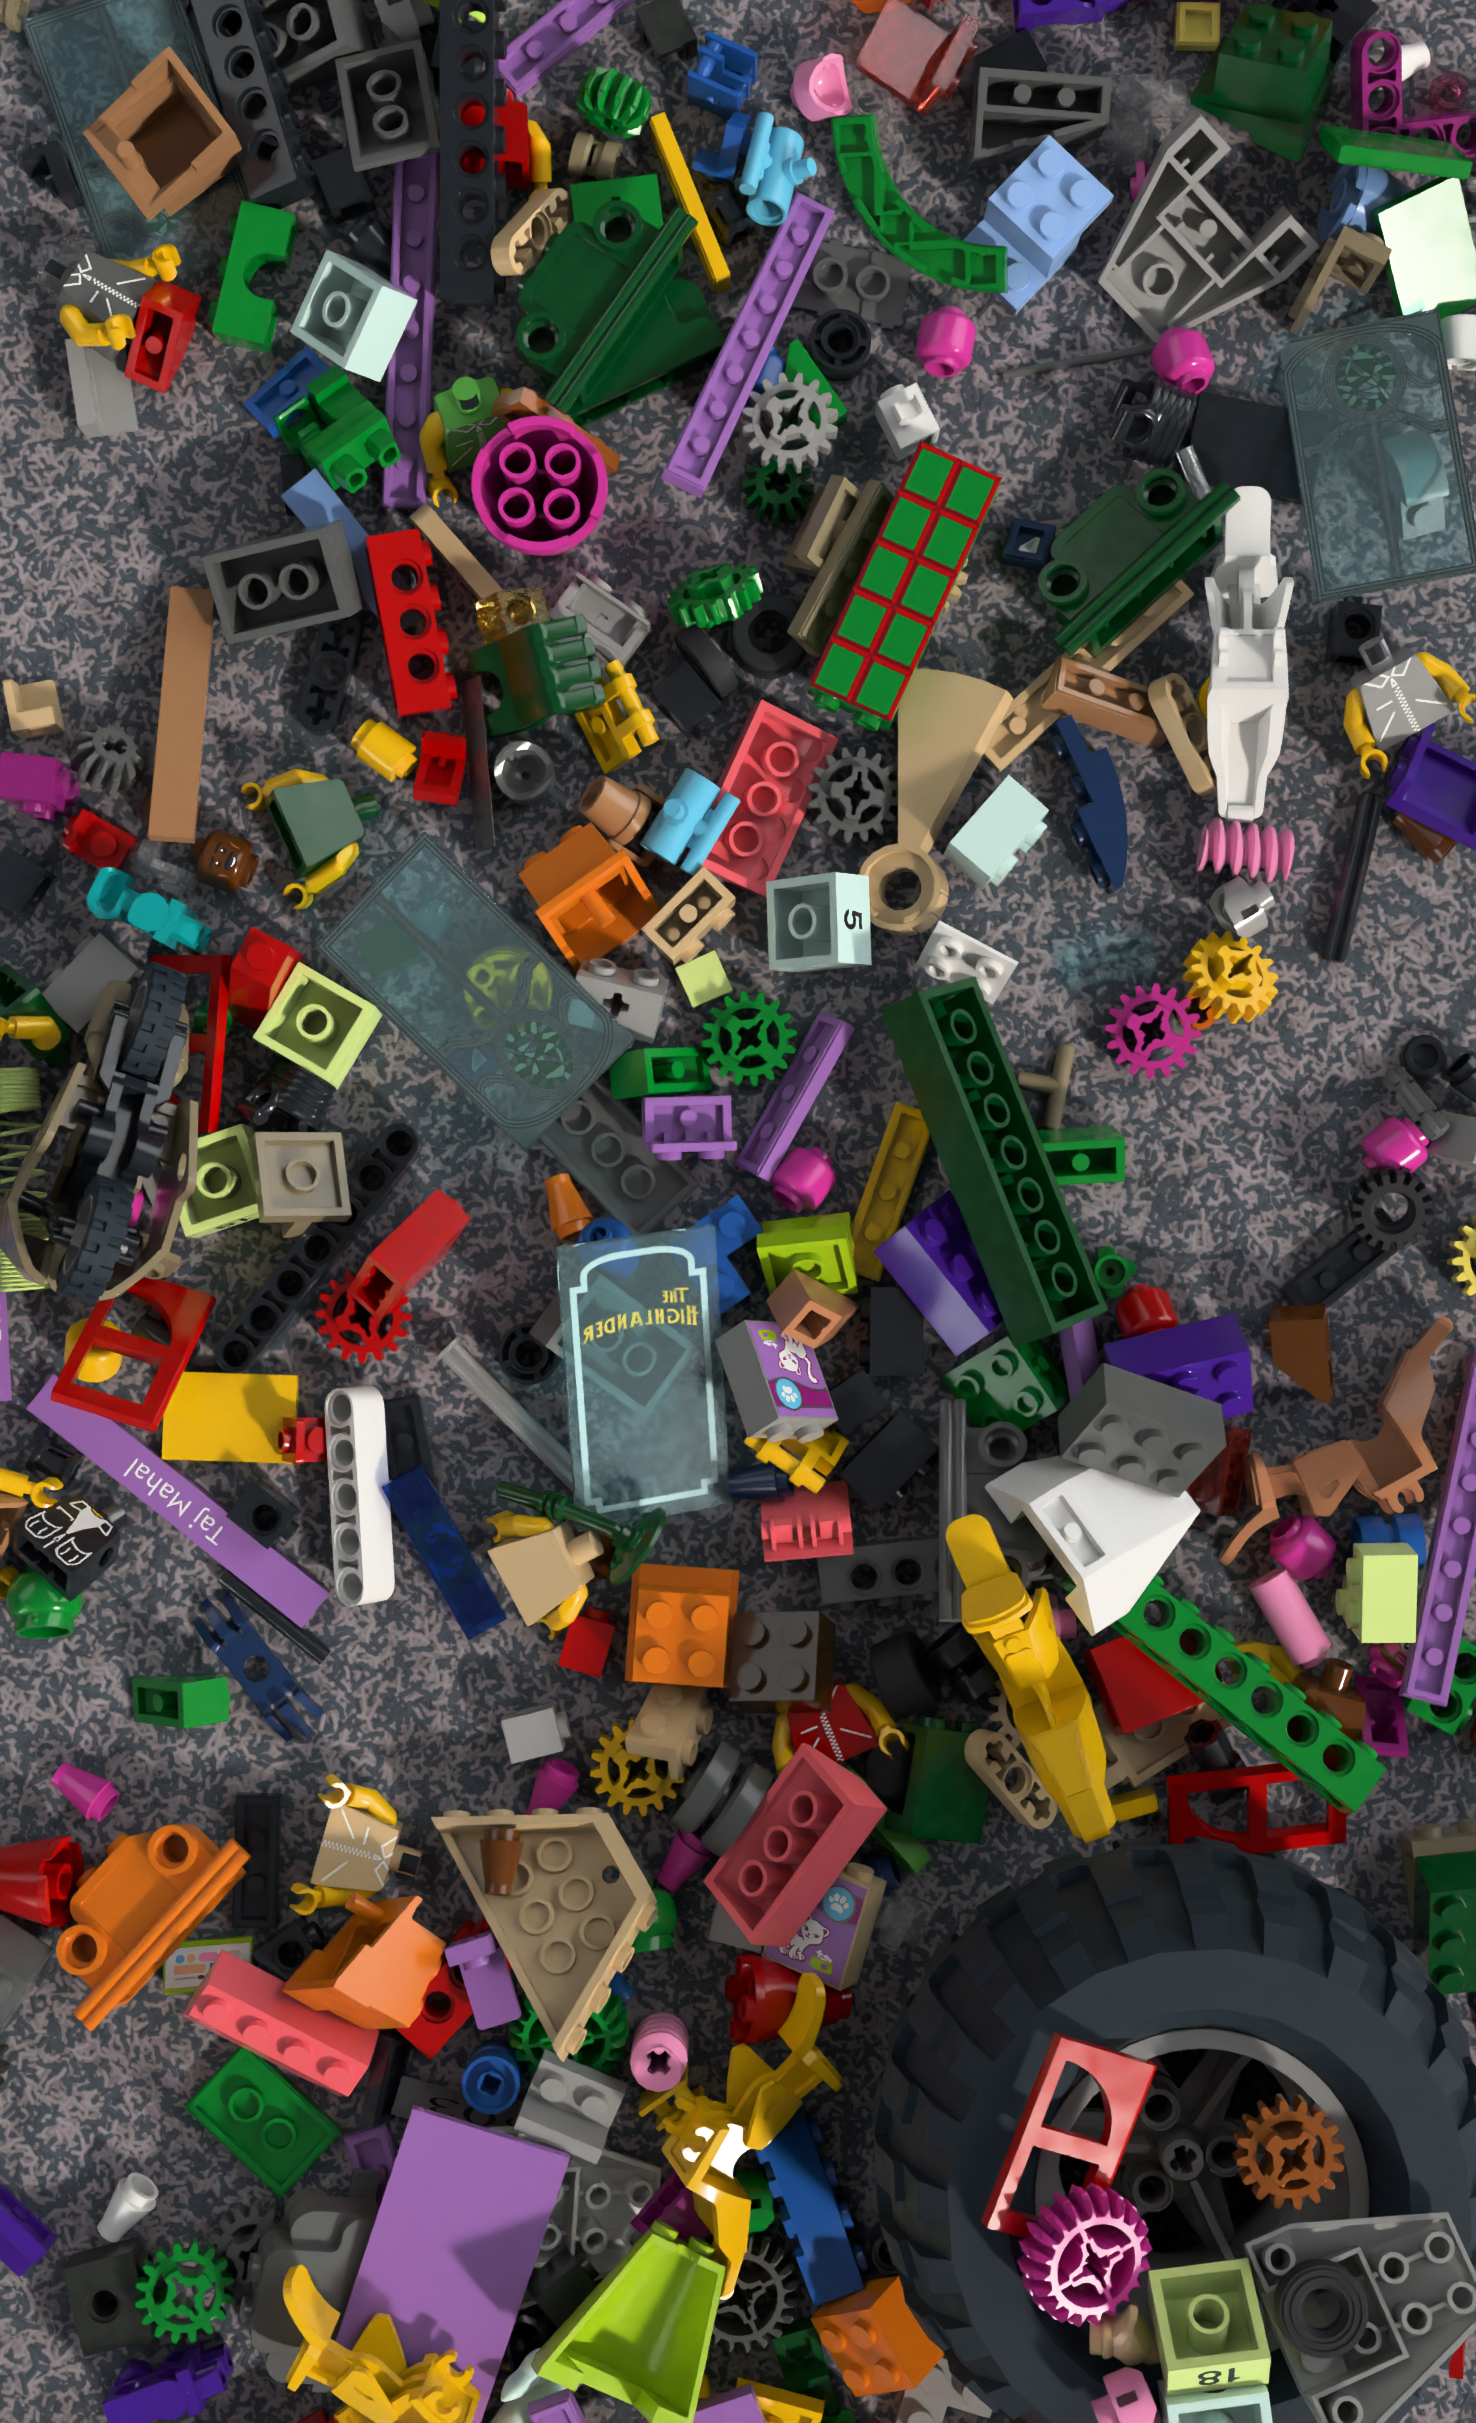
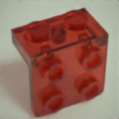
M888 0L855 60V66L858 71L926 116L940 98L947 102L957 88L961 78L955 73L959 65L965 67L975 53L978 43L973 38L981 22L969 13H966L949 34L903 1Z

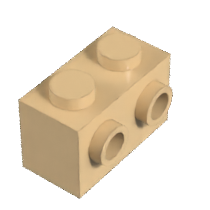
M703 866L641 929L642 934L673 966L680 960L687 964L705 946L700 940L712 928L718 933L735 916L731 908L736 904V897Z

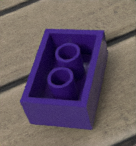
M950 1190L916 1214L873 1250V1253L955 1356H958L991 1333L1004 1320L993 1291L989 1286L976 1248L972 1243L960 1208Z
M1234 1313L1103 1344L1106 1364L1222 1405L1223 1418L1235 1417L1254 1411L1250 1350Z

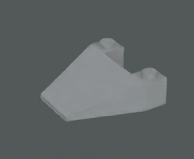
M1196 107L1162 141L1097 280L1156 344L1160 341L1161 336L1172 328L1190 329L1286 280L1320 247L1311 234L1284 205L1253 236L1249 237L1199 181L1231 148Z

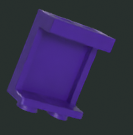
M1432 723L1421 729L1419 733H1414L1405 739L1399 751V755L1405 758L1403 762L1398 761L1387 780L1386 785L1392 787V790L1385 805L1476 851V764L1430 741L1436 726L1435 723Z

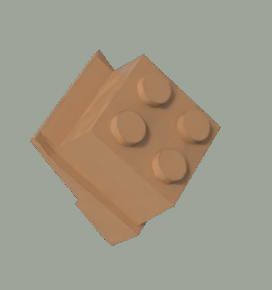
M170 46L151 61L131 81L132 85L83 132L85 138L149 222L163 209L171 217L240 165L237 153L242 150L234 131Z

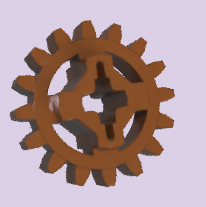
M1281 2093L1276 2094L1274 2107L1268 2108L1262 2100L1257 2101L1260 2114L1255 2118L1244 2113L1242 2119L1247 2125L1248 2130L1247 2132L1234 2131L1233 2135L1237 2144L1244 2148L1232 2152L1236 2164L1245 2166L1239 2172L1245 2185L1254 2183L1252 2191L1259 2200H1262L1270 2193V2200L1274 2207L1278 2209L1283 2205L1285 2198L1290 2199L1296 2210L1301 2209L1302 2197L1309 2195L1316 2204L1319 2203L1321 2200L1317 2189L1320 2186H1324L1327 2189L1334 2190L1336 2186L1329 2177L1331 2171L1343 2172L1344 2169L1341 2161L1334 2156V2154L1345 2150V2146L1340 2138L1333 2137L1339 2130L1332 2118L1324 2119L1325 2111L1317 2103L1307 2111V2102L1303 2096L1298 2094L1294 2098L1292 2105L1287 2104ZM1283 2121H1289L1288 2123L1277 2124ZM1317 2135L1320 2142L1318 2161L1313 2156V2147L1318 2142L1315 2138ZM1259 2142L1264 2146L1265 2151L1264 2156L1260 2160L1262 2164L1260 2168L1258 2167L1256 2156ZM1284 2147L1290 2150L1297 2149L1296 2153L1292 2156L1288 2153L1280 2154Z

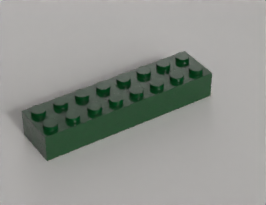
M976 977L917 992L882 1010L889 1033L905 1069V1074L909 1079L922 1117L926 1122L938 1157L943 1165L955 1200L960 1208L1014 1347L1055 1334L1107 1311L1108 1308Z

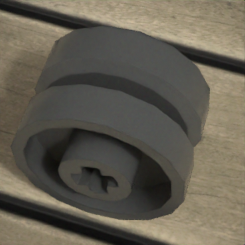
M720 1739L704 1760L696 1766L679 1794L680 1796L667 1819L668 1823L687 1835L694 1832L706 1817L709 1816L701 1832V1845L718 1857L723 1856L744 1830L763 1800L774 1777L773 1773L753 1761L744 1766L734 1780H732L740 1763V1751L723 1739Z

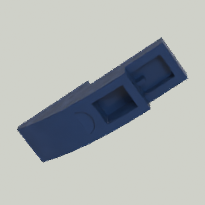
M1071 714L1055 722L1051 729L1053 736L1049 737V744L1056 759L1059 762L1065 760L1072 775L1067 777V781L1073 796L1077 801L1084 799L1086 804L1078 808L1072 815L1075 821L1070 824L1072 835L1080 848L1087 847L1093 859V862L1089 864V870L1096 885L1099 888L1105 886L1110 895L1123 886L1127 864L1128 833L1123 794L1107 747L1090 754Z

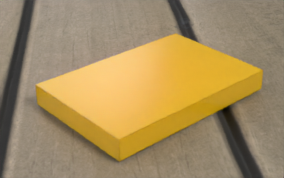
M184 1371L163 1415L162 1459L293 1464L282 1461V1454L277 1450L276 1438L279 1427H283V1417H298L299 1375Z

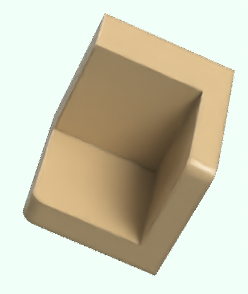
M12 679L2 681L11 731L21 739H27L65 731L57 687L53 680L18 685Z

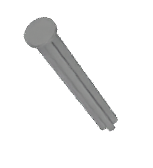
M458 1335L434 1360L438 1363L442 1359L584 1503L581 1465L459 1342L462 1337ZM588 1473L590 1498L601 1496V1502H603L607 1497V1491ZM595 1503L586 1505L589 1509H595Z

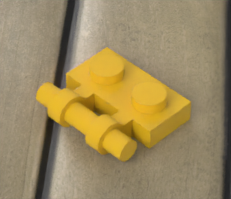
M620 659L604 666L611 681L610 683H607L603 673H601L602 679L599 680L598 684L602 685L605 693L603 707L587 713L575 714L604 774L618 770L642 752L634 737L635 734H638L644 747L659 740L652 725L655 719L649 708L644 709L635 691L637 683L632 673H626ZM618 698L620 699L628 715L627 719H625L616 701Z
M828 1427L823 1429V1436L806 1443H800L798 1439L769 1442L768 1438H748V1436L743 1443L757 1452L755 1457L765 1464L770 1461L790 1475L788 1480L797 1487L804 1485L817 1494L826 1479L812 1469L815 1468L827 1477L850 1441L836 1431L830 1432ZM780 1444L783 1445V1446H784L785 1448H787L788 1450H790V1451H791L792 1453H794L795 1455H797L799 1458H801V1460L799 1461L797 1458H795L794 1456H792L791 1454H789L787 1451H785L784 1449H782V1448L780 1447Z

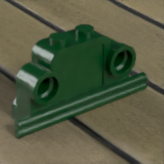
M613 200L603 204L597 210L593 219V228L584 222H572L560 234L554 232L549 237L542 251L544 258L535 270L530 268L524 273L517 286V292L520 293L519 302L523 319L518 324L516 330V341L525 363L532 370L553 383L543 396L545 402L566 415L574 402L582 407L585 405L683 264V245L698 225V221L693 216L686 214L681 208L675 206L661 228L657 229L642 219L639 211L632 204L622 200Z
M682 278L671 280L585 405L582 407L574 402L566 414L573 419L574 423L582 428L714 366L732 326L721 331L718 324L714 321L700 289L695 283ZM540 375L545 386L550 388L553 383Z
M1157 468L1141 477L1137 483L1136 491L1127 485H1116L1104 494L1095 496L1088 503L1083 514L1072 524L1068 523L1061 527L1055 534L1051 545L1053 561L1042 569L1038 578L1040 594L1045 601L1048 613L1063 626L1052 636V640L1070 657L1082 647L1095 659L1223 541L1221 517L1240 501V495L1234 489H1231L1226 482L1221 480L1199 500L1185 488L1184 481L1177 472L1167 468Z

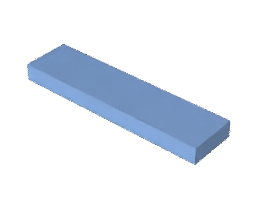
M314 468L282 494L281 498L305 528L341 519L364 602L378 618L364 547L365 537L369 535ZM394 570L391 575L394 586L403 591L411 590L398 571ZM414 612L404 613L400 617L402 630L405 631L421 617Z

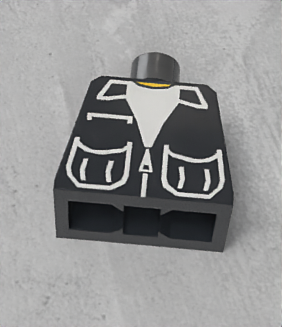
M74 1496L16 1521L13 1552L34 1571L45 1578L54 1589L70 1602L116 1561L120 1542L119 1529L127 1525L128 1519L125 1511L117 1503H111L98 1511L83 1497Z

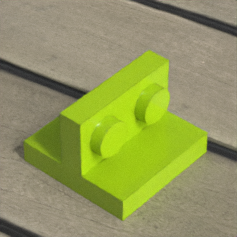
M850 1212L762 1222L763 1233L757 1234V1251L770 1295L793 1269L842 1295L859 1293L858 1276L853 1259Z

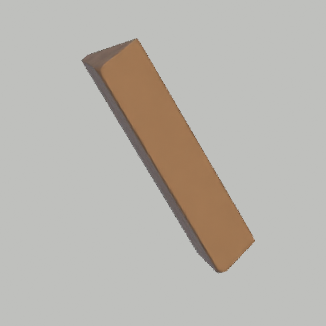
M1061 655L1056 658L1043 696V709L1065 717L1072 714L1074 720L1147 746L1159 748L1167 740L1148 697L1149 687Z

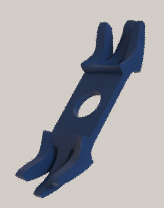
M230 1592L223 1597V1600L234 1623L240 1627L238 1630H235L226 1621L208 1598L204 1600L201 1605L220 1639H224L220 1643L206 1623L198 1616L192 1622L207 1647L221 1659L258 1706L266 1722L286 1742L291 1740L293 1735L273 1709L275 1707L297 1731L308 1738L313 1734V1731L296 1710L289 1696L293 1694V1698L317 1718L325 1712L305 1692L297 1679L293 1678L258 1634L256 1627L243 1613ZM261 1656L267 1660L269 1674L264 1680L253 1681L246 1676L244 1665L249 1657Z

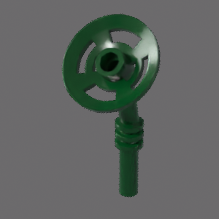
M501 1481L496 1489L498 1498L536 1509L540 1516L548 1517L552 1520L556 1519L559 1522L569 1520L609 1537V1543L615 1549L609 1563L607 1579L613 1585H619L624 1582L642 1564L658 1540L667 1517V1513L663 1508L655 1507L644 1513L630 1525L626 1521L619 1523L575 1504L570 1496L554 1493L550 1490L542 1493L506 1481Z

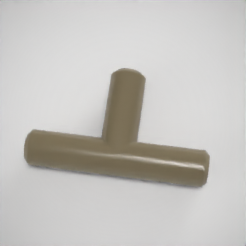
M1058 1044L1052 1077L1018 1071L1016 1074V1080L1021 1089L1048 1094L1042 1126L1045 1130L1060 1129L1075 1047L1071 1044Z

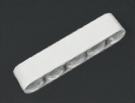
M373 1386L337 1388L327 1395L324 1407L334 1582L336 1595L340 1602L345 1606L353 1607L387 1600L394 1591L395 1578L385 1409L380 1391Z

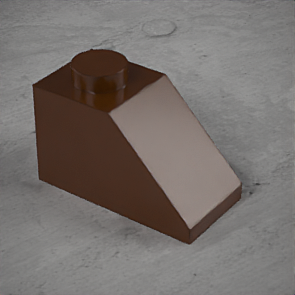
M1326 1304L1272 1307L1269 1322L1262 1323V1338L1264 1348L1272 1349L1273 1364L1319 1401L1330 1403L1334 1390Z

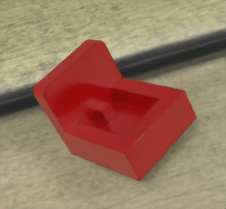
M424 731L421 738L422 754L413 786V799L457 806L467 764L466 739L447 732Z

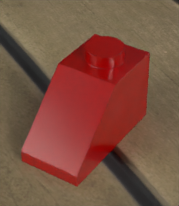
M162 279L142 296L135 326L136 337L132 339L124 374L125 377L164 394L168 391L194 334L202 301L201 296Z

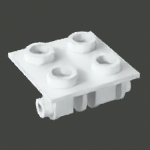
M940 920L916 962L930 976L939 980H947L951 983L975 976L984 1000L991 1004H994L1019 963Z

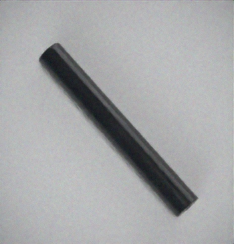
M228 1569L217 1581L319 1665L331 1652L315 1637L299 1627Z

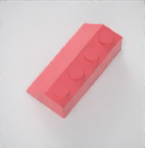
M802 1743L768 1790L744 1830L728 1851L720 1857L703 1882L752 1945L787 1947L887 1811V1808L860 1777L809 1744Z
M222 1949L184 2008L181 2016L336 2096L349 2097L370 2065L380 2031L377 2029L365 2030L328 2010L315 2011L282 1991L286 1982Z

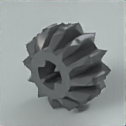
M107 720L100 727L89 723L87 728L80 731L79 735L74 738L71 745L72 751L69 759V768L77 772V782H88L91 785L92 792L101 789L104 790L108 797H111L115 792L127 795L129 790L141 781L145 773L144 767L146 765L147 750L139 746V736H129L125 733L124 726L120 729H115Z

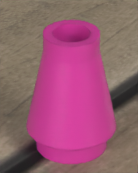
M556 1757L548 1758L546 1764L539 1766L531 1800L525 1815H532V1810L538 1808H551L559 1811L579 1787L577 1782L580 1775L579 1771L565 1760Z
M64 1762L51 1779V1785L56 1787L86 1820L93 1818L101 1822L114 1808L120 1796V1792L113 1788V1781L74 1767L68 1762Z
M701 1826L687 1835L677 1829L662 1867L656 1874L657 1880L667 1889L678 1891L689 1877L713 1857V1853L701 1845V1832L703 1830Z

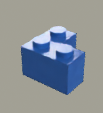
M736 1195L665 1244L681 1247L690 1252L693 1257L694 1268L705 1266L707 1308L714 1318L751 1294L727 1256L755 1238L757 1234H761L763 1230L739 1195ZM670 1252L700 1296L699 1274L688 1275L686 1257L679 1253Z

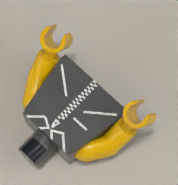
M171 244L158 246L152 252V258L145 257L130 261L108 259L90 252L85 254L74 271L58 261L50 259L42 273L40 283L59 293L54 317L66 330L74 344L79 347H91L104 358L113 362L120 350L125 347L128 338L133 339L136 337L134 329L142 296L156 285L157 280L155 279L157 274H159L160 279L163 281H172L177 274L175 266L180 265L181 259L176 247Z

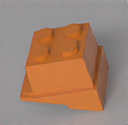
M592 822L585 827L578 825L568 830L560 838L561 844L547 854L545 851H541L533 855L523 865L524 870L518 874L539 907L534 912L576 974L583 959L604 958L638 934L660 911L654 897L646 887L625 850L621 849L616 853Z
M642 1563L632 1574L625 1681L730 1688L735 1613H737L740 1570Z
M354 1892L348 1897L345 1908L354 1914L322 1951L320 1949L313 1950L285 1983L282 1991L315 2011L328 2010L365 2030L409 2028L411 2023L421 2013L423 2008L422 1998L429 1982L437 1975L441 1967L442 1959L440 1957L446 1943L412 1919L417 1906L423 1901L419 1896L369 1901Z

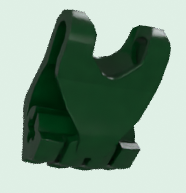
M583 614L525 626L493 643L473 650L467 655L473 674L479 671L492 672L498 676L503 686V700L499 709L484 717L489 737L512 735L543 725L549 718L557 714L559 716H569L587 713L603 707L605 693L602 685L598 684L599 680L602 679L601 668L597 660L592 661L596 655L595 645L591 637L585 638L587 624Z

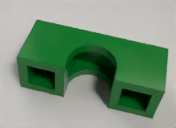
M241 200L239 214L232 213L228 226V239L232 240L229 257H222L218 270V283L222 284L219 301L212 300L208 314V326L212 327V333L218 342L266 354L270 353L279 310L273 300L261 298L251 293L250 282L254 273L264 266L274 265L290 269L299 230V224L294 213Z

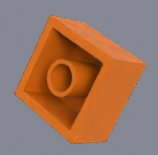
M899 2276L864 2282L865 2289L826 2302L810 2319L820 2335L822 2344L830 2352L843 2375L844 2382L852 2390L855 2397L916 2389L945 2355L926 2336L906 2305Z

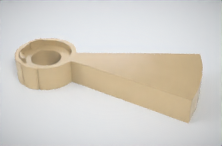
M916 669L898 708V843L884 846L873 852L865 860L858 874L869 876L870 922L884 932L905 937L917 935L918 932L922 933L930 929L946 909L949 884L945 872L939 863L928 853L1013 701L1012 696L1007 690L981 679L955 672ZM902 872L917 874L921 882V894L917 902L905 910L891 909L885 898L886 887L889 881L895 875Z

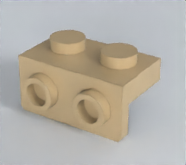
M654 1683L625 1738L626 1753L668 1761L670 1779L680 1781L687 1765L692 1766L695 1762L698 1743L702 1735H707L712 1726L713 1710L708 1708L706 1689L690 1685Z

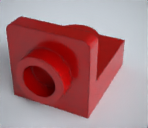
M85 808L81 810L79 815L74 814L68 820L62 834L65 838L62 847L100 869L103 867H114L120 871L138 841L132 835L99 818Z
M283 1417V1427H279L276 1438L277 1450L282 1454V1461L293 1464L327 1462L325 1417Z

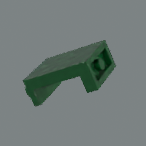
M925 1715L920 1716L919 1723L903 1721L902 1730L914 1733L916 1736L904 1811L887 1810L883 1828L915 1838L980 1844L989 1788L967 1763L964 1748L970 1734L977 1729H981V1724L955 1720L954 1727H946V1719ZM988 1752L986 1759L994 1760Z

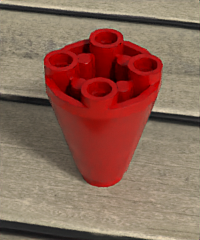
M738 1953L735 1961V1975L726 1976L724 1988L726 2002H732L733 2016H731L729 2023L731 2043L756 2045L781 2038L777 2032L783 2026L793 2008L799 1979L802 1974L759 1954ZM824 1984L826 2004L820 2028L836 2024L839 2019L849 2018L852 2008L850 1986L839 1991Z

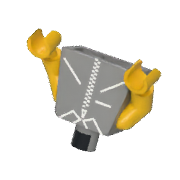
M1383 636L1372 638L1359 647V652L1367 668L1350 678L1352 690L1346 696L1343 726L1355 753L1362 756L1359 766L1362 777L1370 778V772L1366 766V762L1369 760L1378 761L1381 764L1382 771L1385 773L1388 760L1382 751L1455 711L1453 703H1459V712L1463 721L1469 724L1473 723L1471 717L1465 713V709L1469 704L1476 703V694H1469L1470 687L1450 664L1427 652H1417L1414 654L1407 647L1400 648L1391 653Z

